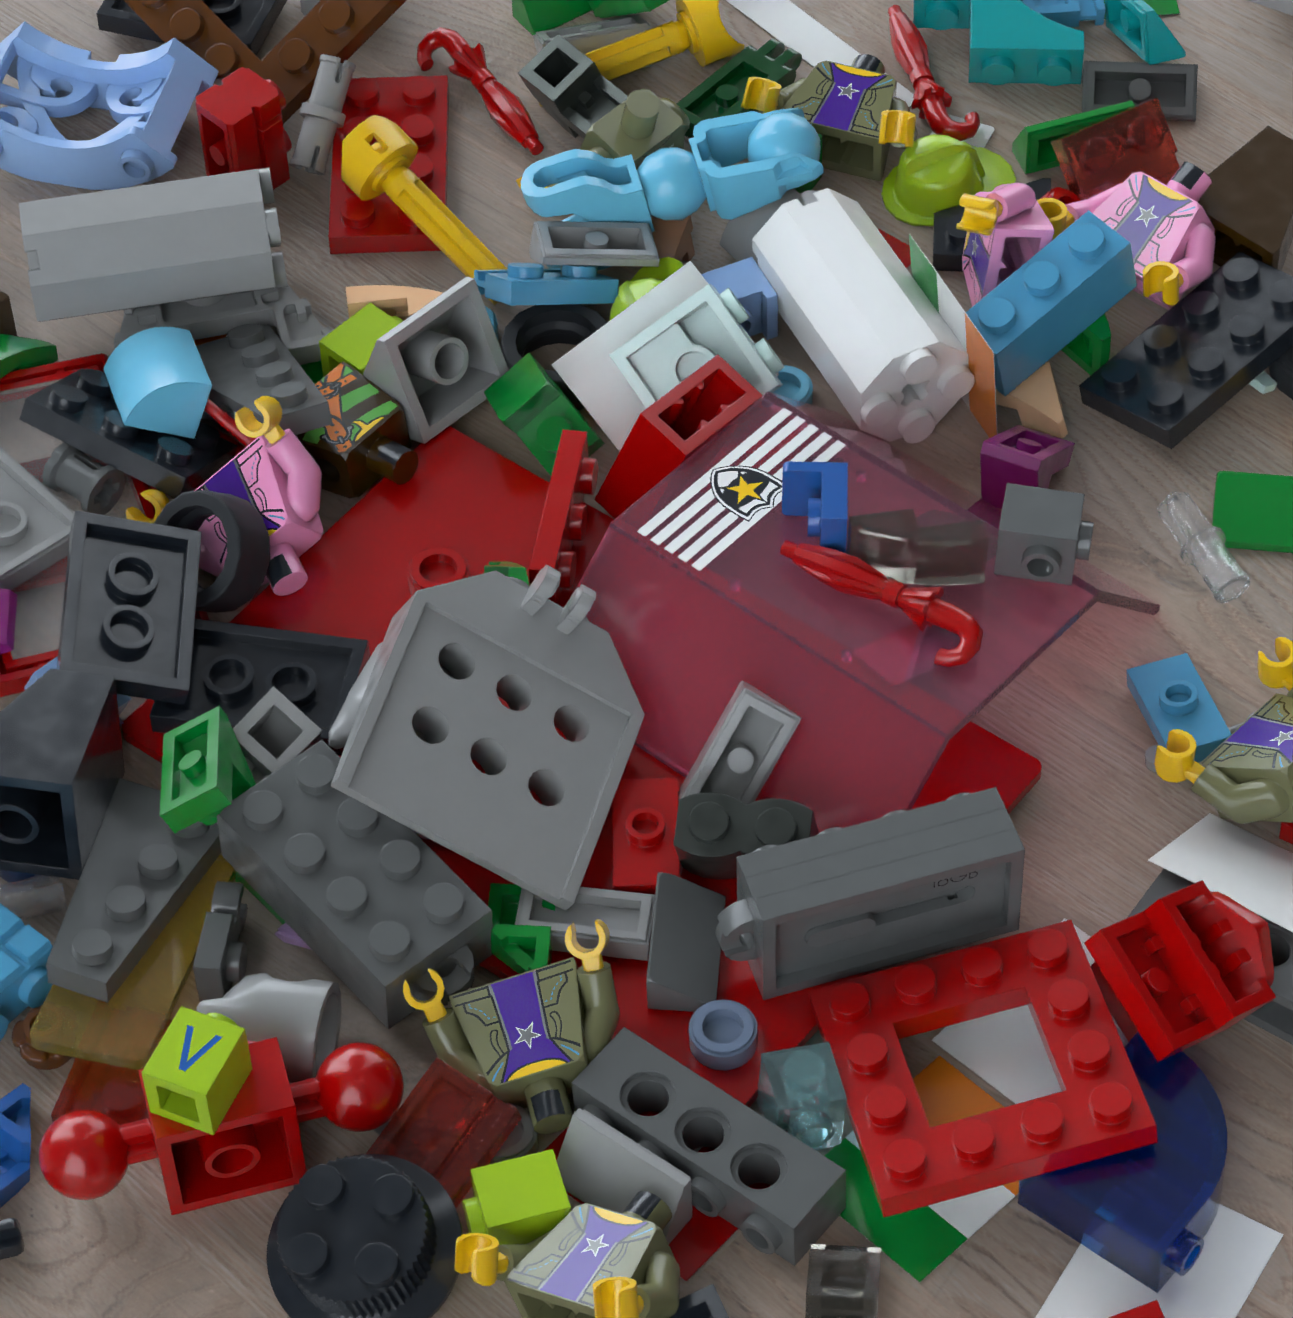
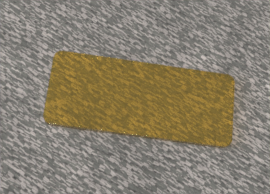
M222 855L218 856L108 1003L54 984L52 985L30 1029V1040L33 1048L39 1051L128 1069H141L146 1066L156 1049L193 969L206 912H211L216 882H234L236 870Z

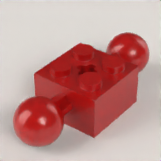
M277 1037L257 1042L248 1041L252 1070L214 1135L150 1113L141 1074L142 1069L138 1071L149 1118L119 1125L108 1115L95 1110L84 1109L66 1113L56 1119L43 1135L39 1147L40 1168L48 1184L61 1195L75 1200H92L108 1194L118 1186L126 1174L128 1165L158 1158L171 1215L299 1184V1179L306 1173L298 1123L326 1117L331 1123L347 1131L366 1132L377 1129L387 1123L401 1105L404 1094L403 1075L396 1060L387 1051L370 1043L355 1042L343 1045L331 1052L320 1065L316 1077L289 1083Z

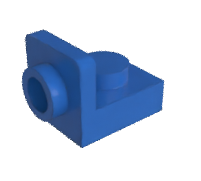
M785 462L783 464L782 513L786 516H808L807 537H820L821 547L835 549L846 553L848 463Z

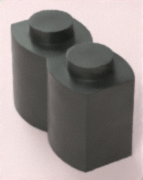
M697 793L679 799L674 847L682 867L690 873L708 879L726 880L737 878V856L752 853L754 850L765 845H782L819 834L813 811L795 801L773 798L758 800L745 805L741 801L724 794Z

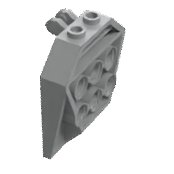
M545 565L539 571L530 586L520 579L507 577L495 570L418 590L392 617L331 787L566 911L575 902L645 716L609 632L589 622L586 617L596 599L597 592L581 584L573 592L563 608L549 600L560 584L561 572L548 565ZM441 666H444L447 670H449L454 678H451L446 673H444ZM498 697L506 701L510 709L504 706ZM555 727L563 732L566 739L559 735ZM414 729H417L422 734H424L428 743L420 739L416 735ZM472 760H475L482 766L485 774L475 767ZM530 791L538 795V797L542 801V804H540L533 798Z

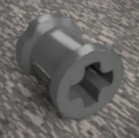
M65 442L53 451L44 466L42 474L43 483L56 492L64 491L80 501L84 512L105 515L115 506L123 493L126 483L124 472L111 465L104 466L86 453Z

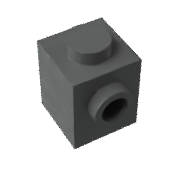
M1007 483L998 531L994 574L1072 585L1076 559L1089 561L1094 522L1082 520L1085 494Z

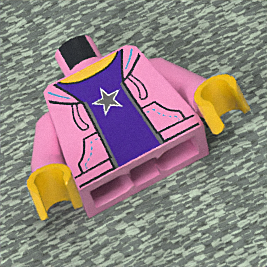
M1184 162L1167 185L1141 171L1132 173L1123 183L1085 200L1064 204L1054 198L1037 200L1053 225V239L1089 210L1131 243L1137 286L1133 291L1167 310H1170L1180 301L1185 291L1207 280L1212 274L1216 240L1214 235L1215 228L1204 208L1198 203L1212 184V180L1204 171L1192 163Z
M1002 184L995 187L992 192H978L975 195L964 193L960 198L959 205L965 207L960 223L956 225V229L967 231L962 256V267L972 307L1053 240V225L1037 202L1034 190L1026 184Z
M261 396L254 400V404L262 413L264 423L259 422L253 412L247 407H243L235 413V423L239 431L248 437L256 439L195 491L207 490L234 495L249 501L262 515L270 537V562L262 585L269 582L276 595L284 596L296 592L306 584L308 576L298 557L322 537L323 526L318 514L320 510L322 473L319 465L291 429L283 430L280 427L279 423L282 419L280 403L273 397ZM149 489L140 494L153 504L155 517L150 519L141 510L131 506L126 509L127 519L154 523L166 504L169 503L165 493ZM212 515L198 529V531H201L199 568L218 577L223 570L227 556V536L221 520L216 515Z

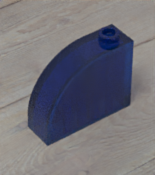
M1137 1032L1124 1048L1156 1122L1158 1143L1019 1180L1018 1204L1158 1293L1174 1273L1180 1276L1185 1275L1193 1267L1204 1246L1203 1238L1216 1217L1221 1201L1227 1156V1126L1221 1102L1212 1084L1195 1062L1183 1051L1157 1062L1146 1042Z

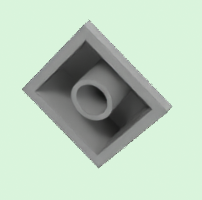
M468 276L377 339L363 373L364 377L400 404L404 410L410 439L423 444L485 401L487 397L484 391L509 370L475 279Z

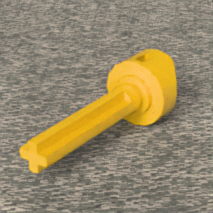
M676 0L677 20H671L588 52L585 55L596 64L601 75L610 81L683 53L687 49L695 56L699 65L705 67L715 61L738 54L744 49V44L738 43L725 29L720 18L719 0Z
M373 115L360 123L342 141L341 178L361 200L368 201L385 192L466 277L474 278V270L507 269L409 169L416 157L418 147L396 123L385 117ZM374 136V138L378 142H375L373 145H370L369 143L372 141ZM489 299L494 305L498 303V301Z

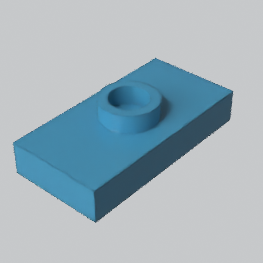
M1187 653L1126 669L1127 686L1158 745L1167 749L1168 733L1171 730L1180 729L1186 731L1196 740L1197 747L1194 760L1198 763L1203 761L1231 735Z

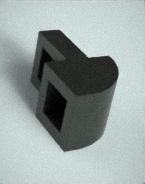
M559 34L518 72L522 81L537 101L574 138L578 135L585 138L587 131L596 121L628 97L627 94L601 75L596 64Z

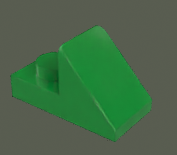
M530 353L526 354L484 391L500 421L517 434L550 476L552 475L563 429L587 432L588 457L605 444Z
M220 706L164 734L160 817L174 833L196 822H202L206 826L217 823V815L225 807L231 805L232 800L256 785L227 714Z

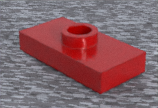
M678 778L620 780L612 801L613 890L655 895L658 872L680 877V860L674 847L679 806Z

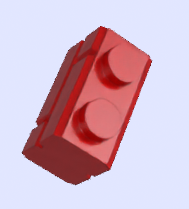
M240 67L222 79L221 86L214 84L195 97L206 175L211 176L270 168L274 190L290 179L287 152L291 150L292 144L287 132L284 130L281 112L286 108V99L281 89L272 80L263 79L251 69Z

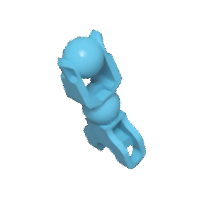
M780 109L764 114L749 111L700 121L694 126V137L689 139L692 152L678 147L659 148L648 155L637 170L632 154L610 159L604 158L592 151L573 149L539 160L525 169L521 179V191L527 205L534 213L542 217L573 214L562 221L647 223L650 225L651 231L654 232L651 216L665 221L683 220L696 212L705 199L707 200L710 212L716 210L722 219L732 220L781 199L786 191L800 187L822 175L824 167L819 162L821 150L820 137L815 128L804 118L802 109ZM748 158L749 163L733 165ZM556 184V185H554V186H552V187L544 188V187H546V186H548V185ZM562 265L546 266L548 269L561 268ZM597 266V271L611 266Z

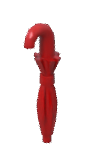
M899 5L891 6L888 9V14L890 16L889 26L892 48L896 60L906 74L910 76V81L915 90L911 109L919 108V118L926 119L931 130L937 135H947L959 141L973 138L980 127L979 114L977 112L968 113L964 118L965 122H956L949 117L946 107H950L952 97L944 91V87L937 84L929 69L927 45L920 31Z
M439 27L427 33L417 46V62L421 70H430L434 64L432 53L439 48H444L454 60V65L448 67L449 71L454 75L471 81L478 93L481 94L491 119L512 139L524 148H528L532 155L540 154L544 146L539 141L538 133L528 111L519 97L503 84L497 82L495 76L487 69L483 45L478 43L475 48H472L457 31Z
M789 540L783 542L780 548L781 555L792 559L794 564L835 590L870 600H881L882 603L896 609L900 608L922 632H924L926 625L930 628L936 625L957 634L960 637L958 646L950 650L940 648L936 653L934 664L945 667L965 665L980 650L983 629L974 615L941 599L944 594L942 587L908 588L904 583L892 578L888 579L883 573L867 562L853 555L806 543L796 544Z

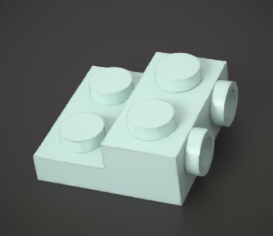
M707 284L609 354L646 409L717 354L763 395L761 400L783 385L776 376V373L785 368L765 338L754 344L741 326V323L750 317L734 293L727 288L719 294L711 284Z

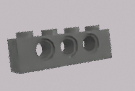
M625 1027L571 1082L574 1113L578 1108L585 1109L690 1176L692 1205L701 1213L709 1217H716L718 1215L740 1229L746 1240L762 1253L769 1255L776 1253L795 1266L846 1208L845 1169ZM648 1111H654L659 1113L654 1116L639 1115L641 1113ZM700 1147H711L715 1149L713 1151L704 1153L693 1151L694 1149ZM755 1183H765L771 1185L770 1187L765 1189H753L748 1187Z

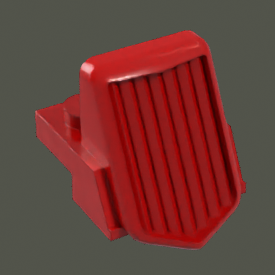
M1203 880L1161 897L1144 911L1099 930L1084 942L1095 960L1091 968L1111 1015L1137 1057L1147 1065L1160 1062L1227 1030L1276 998L1271 989L1274 981V966L1268 922L1225 894L1210 892Z

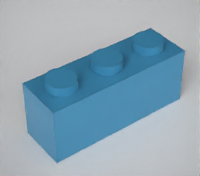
M1089 210L966 312L994 352L996 390L1004 396H1007L1137 286L1131 243Z

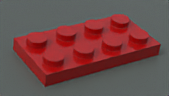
M448 75L351 78L341 113L346 115L342 128L336 129L333 139L328 235L330 254L441 251L385 192L371 200L363 201L342 181V141L355 127L373 115L385 117L396 123L418 147L416 157L409 169L447 206ZM374 136L372 141L369 143L370 145H373L375 142H378L374 138Z

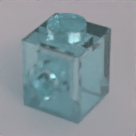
M824 1042L761 1053L758 1098L756 1099L761 1116L814 1150L835 1147L841 1144L847 1097L830 1043Z

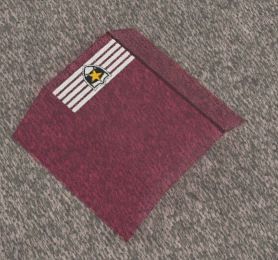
M769 391L610 523L576 587L577 589L582 584L597 592L596 599L586 617L589 622L609 632L645 714L634 744L686 778L735 690L743 680L802 718L755 801L775 798L798 802L813 811L819 833L833 827L845 828L875 820L892 811L911 810L949 740L1096 602L1155 615L1160 610V605L1085 560L1076 559L1072 585L995 575L996 549L1002 510L881 438L860 430L856 423L839 413ZM785 462L848 463L846 553L861 558L883 573L888 579L892 578L904 583L908 588L942 587L944 589V594L941 597L942 600L974 615L983 629L980 650L967 664L954 667L934 664L936 653L940 648L950 650L958 646L960 637L957 634L933 625L931 628L926 625L924 632H922L900 608L896 609L882 603L881 600H870L841 593L793 563L792 559L780 554V548L785 540L796 544L806 543L820 546V537H807L808 516H792L782 513L783 464Z

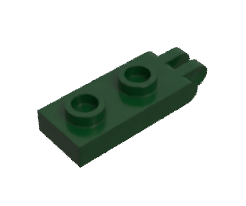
M774 38L767 41L759 49L751 45L745 47L676 103L685 112L690 121L689 129L685 136L693 138L694 126L706 119L749 111L759 113V110L741 108L748 78H766L781 85V89L794 83L796 70L802 61L801 53L792 48L784 51L785 45Z

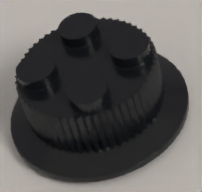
M360 1154L349 1157L345 1156L342 1159L337 1157L335 1161L329 1160L327 1164L321 1163L320 1165L313 1166L299 1179V1184L293 1185L294 1189L288 1192L289 1195L284 1200L272 1223L267 1244V1269L270 1283L276 1298L290 1318H431L441 1308L451 1293L459 1275L454 1270L456 1239L463 1235L453 1201L443 1186L430 1173L420 1166L398 1157L383 1154Z

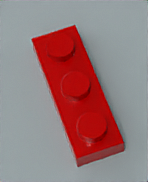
M562 430L529 565L530 585L545 565L561 572L560 584L554 595L549 598V600L556 604H559L562 588L572 589L577 556L576 551H571L573 541L584 540L587 526V504H582L584 494L594 495L597 485L598 459L588 457L587 432Z

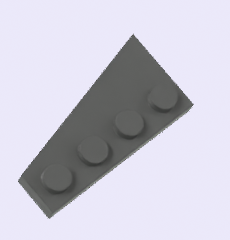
M259 324L240 325L231 329L227 333V337L196 346L212 383L209 400L214 402L224 412L236 413L239 409L247 407L253 412L259 422L264 423L263 415L256 408L254 400L261 396H270L275 398L281 405L282 419L279 425L283 430L291 429L295 435L333 424L328 401L269 324L264 326Z
M120 778L46 962L48 983L108 1003L222 853L218 824L206 826L202 822H196L174 833L160 817L161 791Z

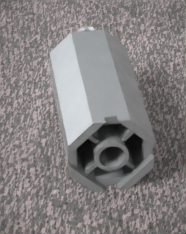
M270 168L19 203L23 245L28 258V276L37 321L45 322L288 287L283 252L271 253L270 249L272 247H279L282 243L277 209H264V204L275 203Z

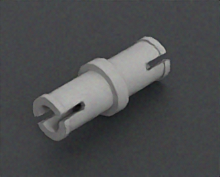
M321 54L309 102H303L299 115L304 117L293 158H291L289 163L290 166L296 169L305 167V172L316 175H325V167L336 129L342 128L346 115L341 113L352 73L356 68V65L350 61L345 60L344 63H340L341 58Z

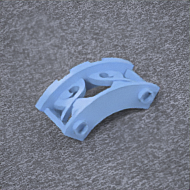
M24 21L0 43V104L7 105V107L0 108V169L29 180L88 190H113L149 182L174 168L178 158L171 152V149L196 96L213 86L219 71L176 38L152 50L134 54H120L116 62L91 60V51L60 42ZM6 74L18 80L19 89L2 84ZM88 107L109 110L112 118L119 124L92 140L75 141L67 140L56 129L49 117H69L83 112Z

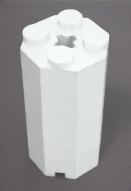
M826 188L813 193L818 200L804 206L798 199L783 203L752 239V251L758 258V266L778 295V312L860 430L889 442L900 438L911 444L923 441L933 432L935 425L938 424L957 401L974 386L975 377L969 369L968 353L857 201Z

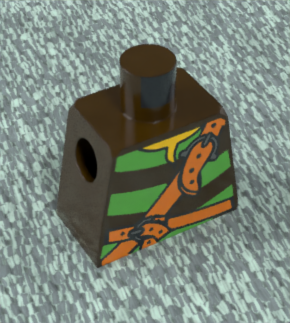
M342 361L315 384L328 401L333 424L295 436L320 467L322 473L321 489L350 499L361 496L381 477H385L399 485L405 484L416 472L418 455L415 451L411 450L406 418L400 404L352 366Z

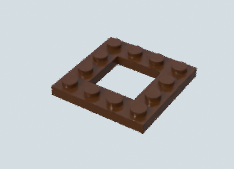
M124 0L164 43L176 38L216 68L219 73L214 84L221 86V80L240 67L249 68L263 79H269L276 83L286 99V108L281 111L283 124L302 106L303 102L310 98L321 54L341 58L340 63H344L406 2V0H320L260 60L202 0Z

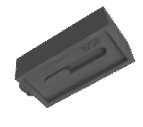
M320 740L232 800V804L225 807L217 815L221 852L224 859L367 1008L390 1029L416 1010L405 1000L403 993L405 979L413 997L426 1001L431 999L437 990V984L431 978L427 968L437 971L442 977L445 988L444 996L441 1000L444 1006L450 1002L449 996L467 991L470 987L472 988L475 980L474 968L493 955L491 954L492 910L412 829L331 787L340 757L323 740Z
M996 787L975 793H959L945 801L908 811H892L881 818L845 828H829L815 836L786 844L765 845L754 850L752 853L736 857L737 902L729 905L717 916L719 923L715 933L721 949L727 958L736 961H748L762 999H770L1019 930L1025 848Z

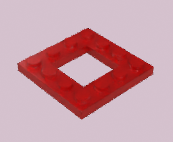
M1072 920L808 990L811 1008L883 1217L1158 1143L1156 1122ZM1028 1005L1062 1092L930 1127L899 1039Z

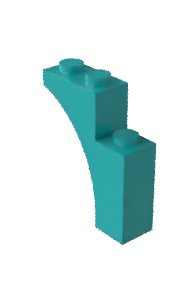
M914 0L913 24L916 28H932L935 30H948L951 28L969 29L968 83H988L991 85L1029 83L1045 84L1048 86L1081 84L1084 58V31L1067 27L1048 19L1029 8L1020 0Z

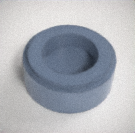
M715 1000L702 1005L692 1015L689 1022V1046L695 1059L702 1065L715 1070H731L744 1065L755 1054L758 1044L757 1021L753 1013L746 1006L732 1000Z

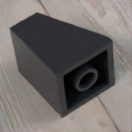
M50 669L0 711V870L74 880L80 879L120 778H123L125 773L115 676Z

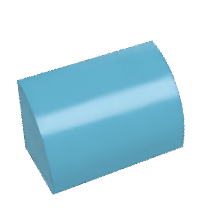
M154 327L140 331L125 339L111 353L103 369L123 424L125 426L194 439L212 388V383L190 330L176 327Z

